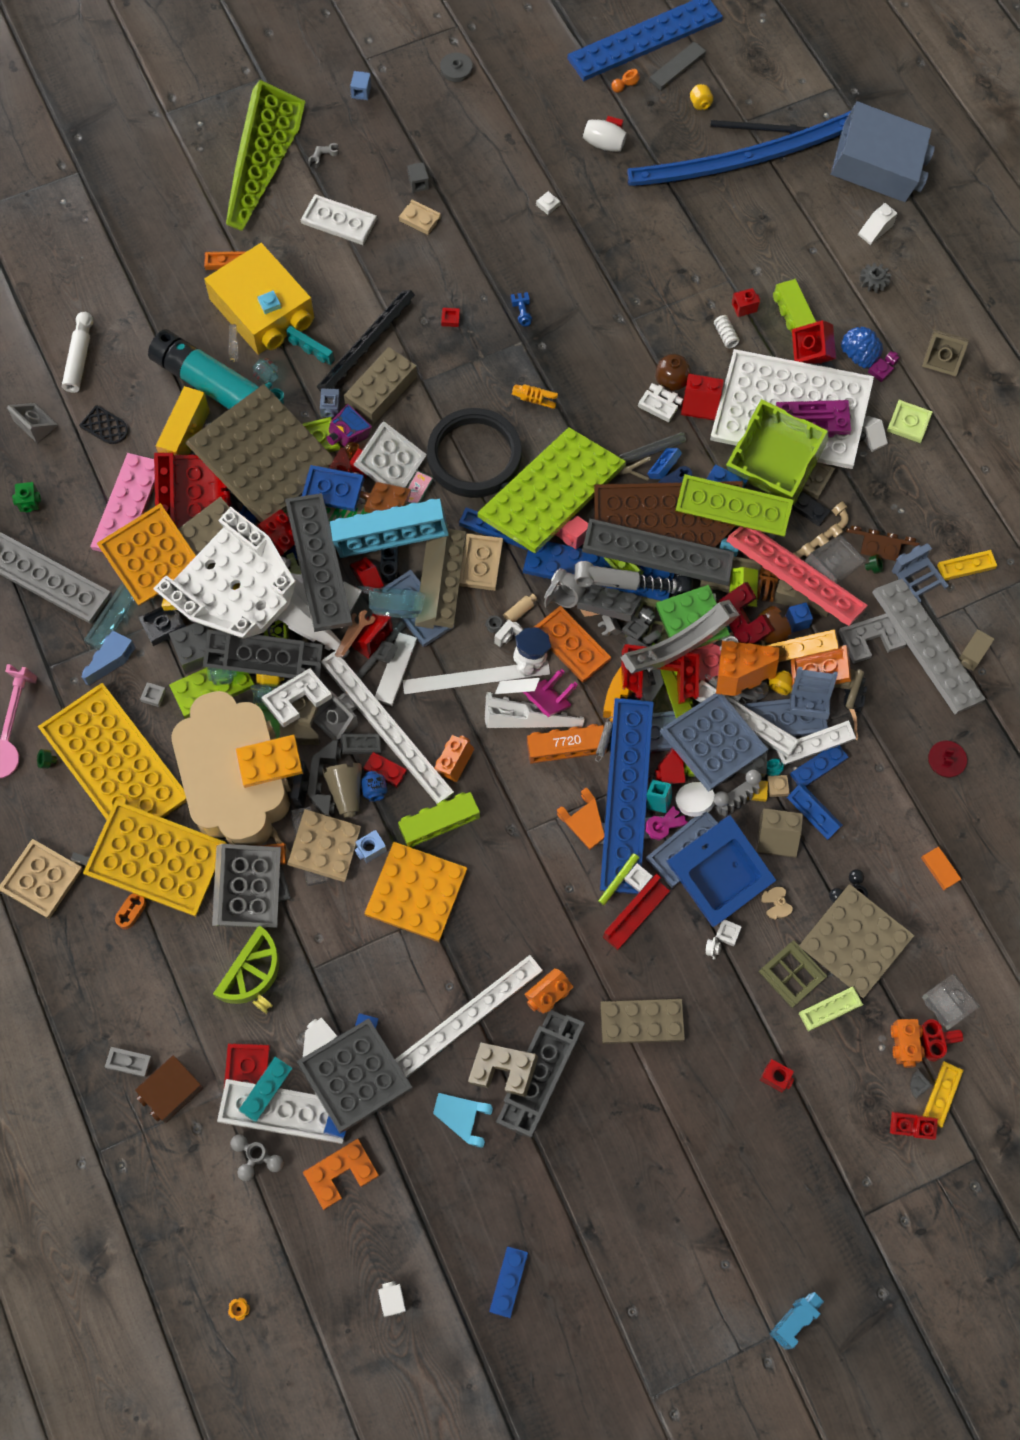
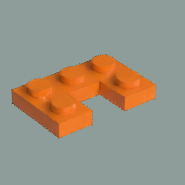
M359 1139L354 1140L303 1172L323 1210L342 1200L332 1180L351 1169L360 1187L379 1177Z

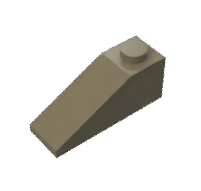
M779 579L774 596L775 603L791 607L806 602L811 613L827 617L828 612L821 606L810 601L801 592L796 591L788 583Z

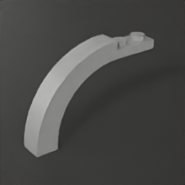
M730 600L719 602L705 615L674 636L653 646L625 653L621 659L631 674L646 669L648 672L677 660L702 645L739 616V613Z

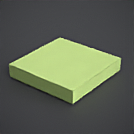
M899 400L887 432L921 443L933 411Z

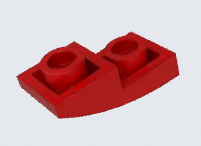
M892 1112L890 1133L936 1140L938 1118Z

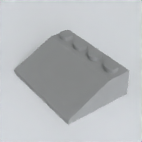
M220 844L216 846L212 926L258 927L260 925L261 927L277 928L281 847Z

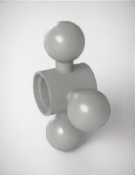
M241 1134L235 1135L231 1139L232 1149L237 1152L246 1151L247 1158L249 1159L247 1164L241 1165L237 1172L238 1177L242 1181H249L253 1178L255 1173L253 1167L255 1164L266 1162L267 1168L271 1172H278L283 1168L284 1161L279 1155L269 1156L267 1149L261 1143L254 1142L249 1145L246 1137ZM261 1148V1157L254 1159L252 1157L253 1150Z

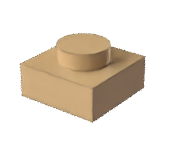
M787 775L767 777L769 797L789 796Z

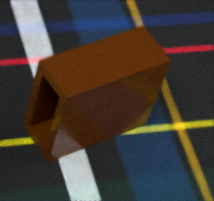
M172 1055L135 1091L139 1094L136 1097L137 1100L144 1107L148 1104L152 1109L150 1114L157 1122L162 1120L164 1123H167L203 1087L183 1064Z

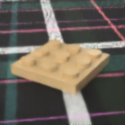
M304 809L287 865L345 882L361 826Z
M32 839L0 884V891L45 918L50 919L83 868Z

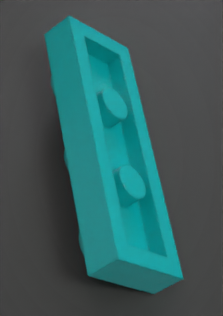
M292 326L288 327L286 333L288 341L292 345H298L304 352L313 354L322 363L326 362L331 365L335 361L333 351Z
M274 1057L238 1111L256 1123L291 1072L292 1067Z

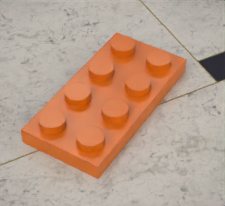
M561 605L533 627H538L549 635L550 650L582 683L611 660V656Z

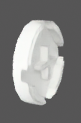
M692 782L679 789L676 794V804L683 814L698 817L706 811L707 813L711 811L715 805V794L713 789L708 792L701 782Z

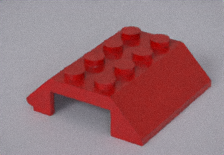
M154 453L155 506L161 503L177 528L182 527L220 496L230 507V492L226 491L228 489L227 486L197 455Z

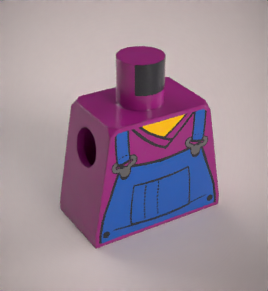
M347 404L330 422V435L327 436V441L331 445L339 442L345 448H348L368 438L372 426Z

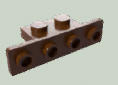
M851 525V528H846L845 530L849 533L864 535L860 554L869 556L879 554L883 559L896 561L901 543L912 546L920 545V543L916 542V538L906 536L905 540L899 539L897 534L887 533V536L880 535V531L873 529L865 532L861 531L862 527Z

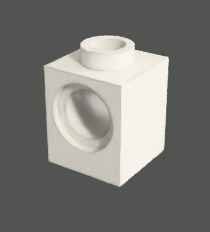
M395 1281L382 1284L383 1289L378 1291L384 1317L406 1312L401 1285H396Z

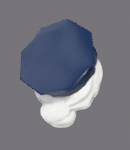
M538 627L524 628L515 636L517 646L513 658L518 664L517 670L524 676L531 675L534 669H539L544 664L547 658V651L551 648L549 635Z

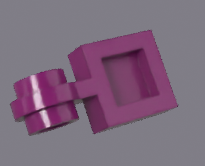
M889 352L885 358L886 362L880 358L869 368L868 373L882 383L893 372L894 368L892 366L899 361L898 353Z

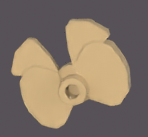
M782 887L772 888L768 892L765 891L761 896V902L763 903L774 902V907L766 912L768 917L774 920L789 916L793 910L792 906L785 901L786 890Z

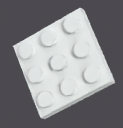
M383 421L353 465L375 482L405 488L427 454Z

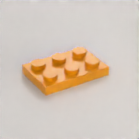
M295 735L236 748L244 788L303 774Z

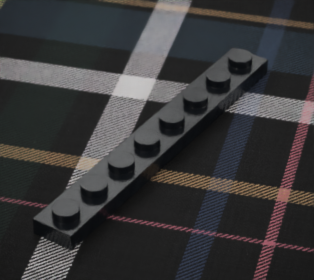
M412 290L401 291L316 386L320 392L321 389L336 388V383L348 374L347 371L358 363L360 356L369 351L368 347L378 341L379 335L390 327V323L401 315L402 309L411 304V299L415 296Z

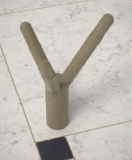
M645 457L631 466L624 467L617 475L630 473L648 481L649 477L632 469L650 461L651 457Z

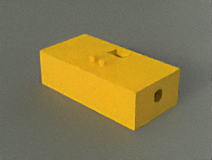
M184 386L156 444L158 453L190 455L192 450L187 446L186 442L202 430L210 413L204 392Z

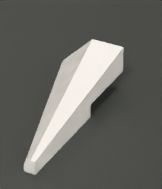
M293 590L289 606L275 621L279 619L286 623L289 629L312 642L315 640L321 642L327 650L332 648L337 651L341 641L330 629L314 632L309 606ZM266 603L259 605L258 610L265 609ZM349 649L347 650L345 655L342 656L343 659L347 657V655L349 654Z
M490 692L486 694L485 723L487 728L583 727L584 717L581 716L580 718L567 716L566 712H562L561 715L555 714L547 717L535 704L524 701H509V697L505 696L503 699L492 697Z

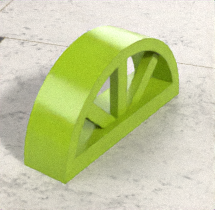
M260 925L214 991L213 995L217 999L232 1004L247 1003L257 999L258 995L262 996L274 983L279 970V954L273 939ZM266 940L271 949L257 952L263 941ZM272 956L271 967L267 975L249 964L251 960ZM244 970L263 980L260 985L249 992H246ZM238 981L240 994H229Z

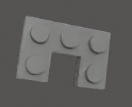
M887 614L842 627L838 631L844 645L848 647L849 656L853 664L871 658L872 654L866 643L868 640L880 637L887 653L906 646V642Z

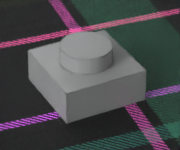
M147 682L140 700L143 703L160 707L166 689L165 687Z

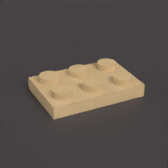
M466 534L459 586L496 590L503 538Z

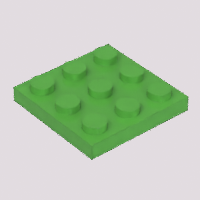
M709 585L656 602V608L670 638L693 624L717 603ZM727 627L697 648L728 638L730 634Z

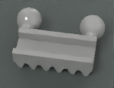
M757 770L748 771L745 777L746 781L728 794L723 791L715 794L714 803L717 805L715 809L720 815L727 817L728 811L734 812V806L740 808L741 802L746 804L747 797L752 800L753 792L757 795L759 794L761 774Z

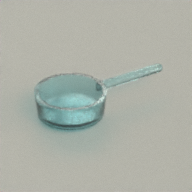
M350 584L362 590L361 593L369 594V609L372 610L373 614L415 618L418 617V614L422 613L425 593Z

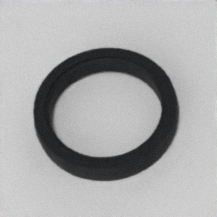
M466 408L455 411L439 421L432 430L428 440L427 460L432 475L443 488L462 497L481 498L499 492L502 484L509 483L515 478L521 464L522 447L516 429L505 417L491 410ZM472 423L488 425L499 431L506 438L511 449V457L507 466L499 475L483 482H465L451 476L443 468L438 458L439 446L443 438L459 426Z

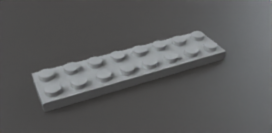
M0 532V575L89 624L94 621L112 596L109 590Z
M899 579L875 588L872 592L952 712L958 714L985 701L986 699L904 580Z

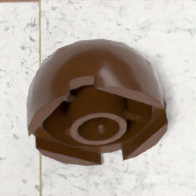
M669 354L661 358L656 367V381L659 385L670 388L672 391L682 389L686 386L688 374H691L689 362L679 354Z
M775 606L766 608L758 615V617L766 615L775 630L762 639L768 644L786 641L792 633L786 616L782 618L779 614L782 611Z

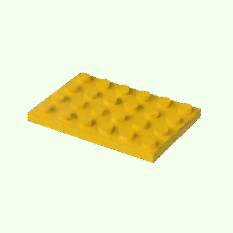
M115 800L83 874L196 917L215 873L216 846L227 844V842Z

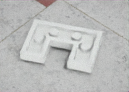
M309 668L261 698L265 706L284 728L300 718L299 713L291 703L306 695L317 708L332 699V694Z

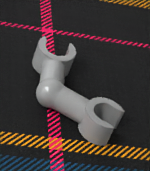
M331 143L329 146H317L314 155L308 159L309 166L315 161L316 168H318L320 165L319 158L323 153L337 156L338 150L333 149H338V144Z

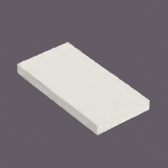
M315 194L301 218V224L364 245L377 220V216Z

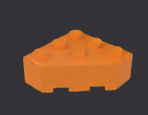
M722 641L716 694L737 696L741 694L743 689L754 688L767 678L769 680L775 678L779 660V648L754 645L752 643Z

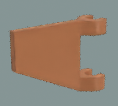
M363 610L359 613V622L357 624L354 621L357 614H351L352 626L348 627L335 653L336 657L345 655L362 628L375 621L374 616H371L367 621L365 619L367 611Z

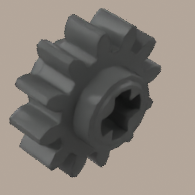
M875 262L872 267L867 264L860 274L859 281L863 282L862 287L868 286V291L874 289L875 293H877L878 288L884 291L885 286L888 287L891 274L887 273L888 268L882 269L883 264H880L878 267Z

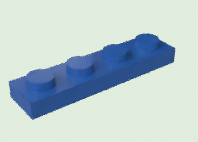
M465 508L459 521V526L486 536L503 538V542L527 550L524 546L478 518V511Z

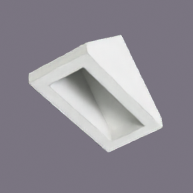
M871 416L865 417L862 427L863 432L866 434L864 442L873 452L886 446L888 442L882 420Z

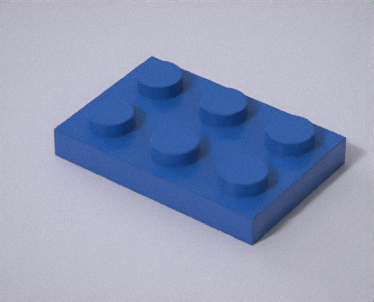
M310 465L302 496L322 493L325 506L355 512L364 476Z

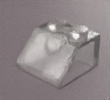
M952 974L922 996L925 1005L935 1013L939 1023L947 1030L980 1007L955 974Z

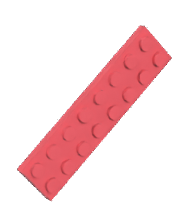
M739 527L726 540L734 548L746 554L748 558L762 565L764 569L775 574L780 580L788 583L793 589L801 592L810 601L815 602L826 612L831 613L848 626L868 606L761 531Z

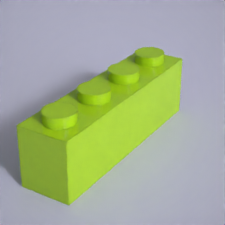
M796 279L776 284L773 298L778 303L780 314L784 316L787 329L791 333L794 328L816 322Z
M463 792L456 795L450 801L443 800L439 802L437 806L431 809L427 807L420 810L419 814L403 817L398 822L406 845L413 847L479 819L480 811L471 792Z

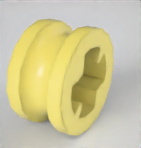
M258 995L257 1001L252 1003L267 1014V1009L272 1008L273 1005L264 997Z

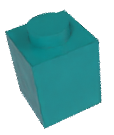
M652 780L646 794L648 809L667 813L672 801L671 784Z

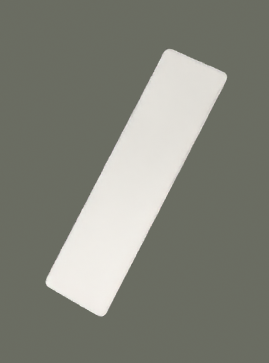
M540 678L500 681L495 694L535 691Z

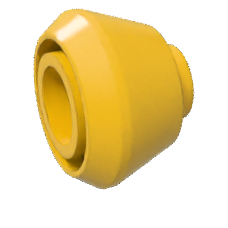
M777 672L776 677L768 681L770 688L778 694L788 695L792 692V675L789 672Z

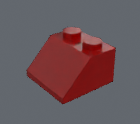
M821 320L792 329L794 361L814 364L836 359L833 324Z
M688 374L681 415L715 421L724 379Z
M374 612L371 616L375 617V621L372 624L365 625L352 643V647L368 659L377 650L381 642L393 631L391 617L387 614Z

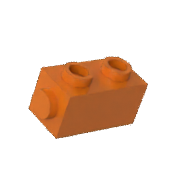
M451 736L445 745L442 755L437 759L434 768L442 777L455 782L458 781L474 751L470 740L464 736Z
M554 968L524 995L528 999V1006L533 1011L537 1010L544 1014L553 1009L557 1001L565 998L573 988V985L562 971Z
M897 1019L891 1026V1037L895 1040L893 1057L896 1059L897 1064H903L905 1068L916 1067V1064L920 1063L922 1058H924V1047L920 1044L922 1027L919 1025L918 1019Z

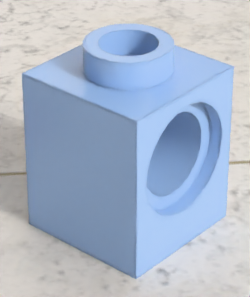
M376 830L355 842L357 856L360 860L364 859L366 863L387 852L386 845ZM369 844L375 846L374 849L371 851H366L364 849L365 846Z

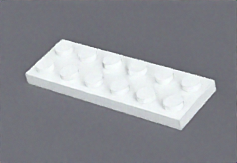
M226 1079L217 1120L218 1123L339 1144L343 1143L341 1138L324 1134L328 1114L316 1095L279 1088L255 1123L238 1110L256 1084Z

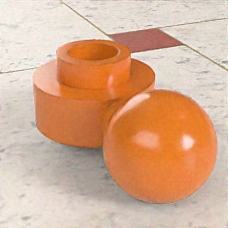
M631 69L623 75V79H615L611 85L612 90L619 93L623 91L625 85L633 86L637 84L640 79L638 71Z

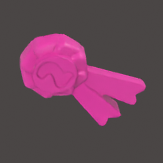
M672 806L663 818L659 816L649 818L646 822L645 831L650 835V838L661 840L668 835L669 829L682 827L688 822L685 820L684 815L674 818L680 812Z

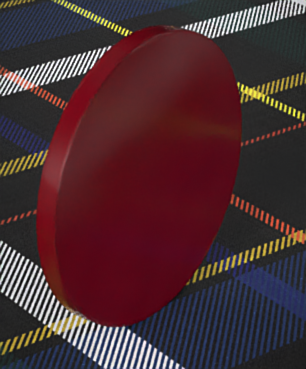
M940 741L930 749L928 762L936 774L951 778L958 776L964 771L967 765V756L963 748L957 743Z

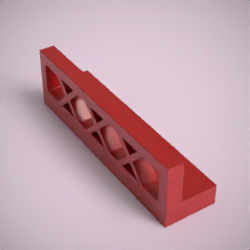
M658 874L648 882L605 930L603 938L617 950L623 946L670 893V890L660 883L661 877Z

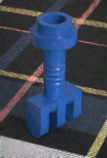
M524 292V298H522L521 293H517L518 299H515V295L511 294L512 306L519 307L520 315L518 316V322L522 326L530 325L532 317L531 314L527 313L525 305L530 304L528 292Z

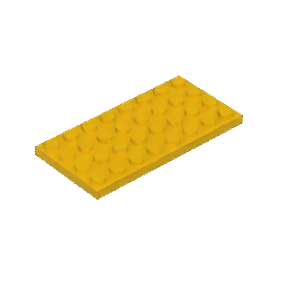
M103 683L38 726L106 820L115 800L164 818L187 801L182 786Z

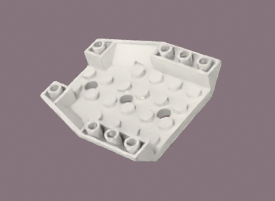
M230 507L218 520L223 526L220 532L174 580L166 575L153 589L191 621L244 639L264 633L289 606L296 582L270 537ZM215 563V567L213 569H207L209 564ZM236 583H241L238 589H232ZM266 603L265 609L258 610L259 605Z

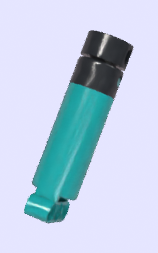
M168 329L160 331L150 343L148 349L150 360L199 391L204 392L207 396L228 409L259 388L258 385ZM271 382L264 384L268 389L272 387ZM276 388L271 389L270 391L284 405L283 391Z

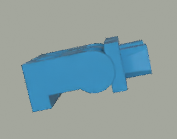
M815 1292L809 1293L805 1298L797 1299L792 1304L795 1308L790 1309L769 1334L785 1350L793 1349L799 1342L795 1338L796 1334L803 1326L809 1325L813 1319L820 1315L817 1309L824 1301Z

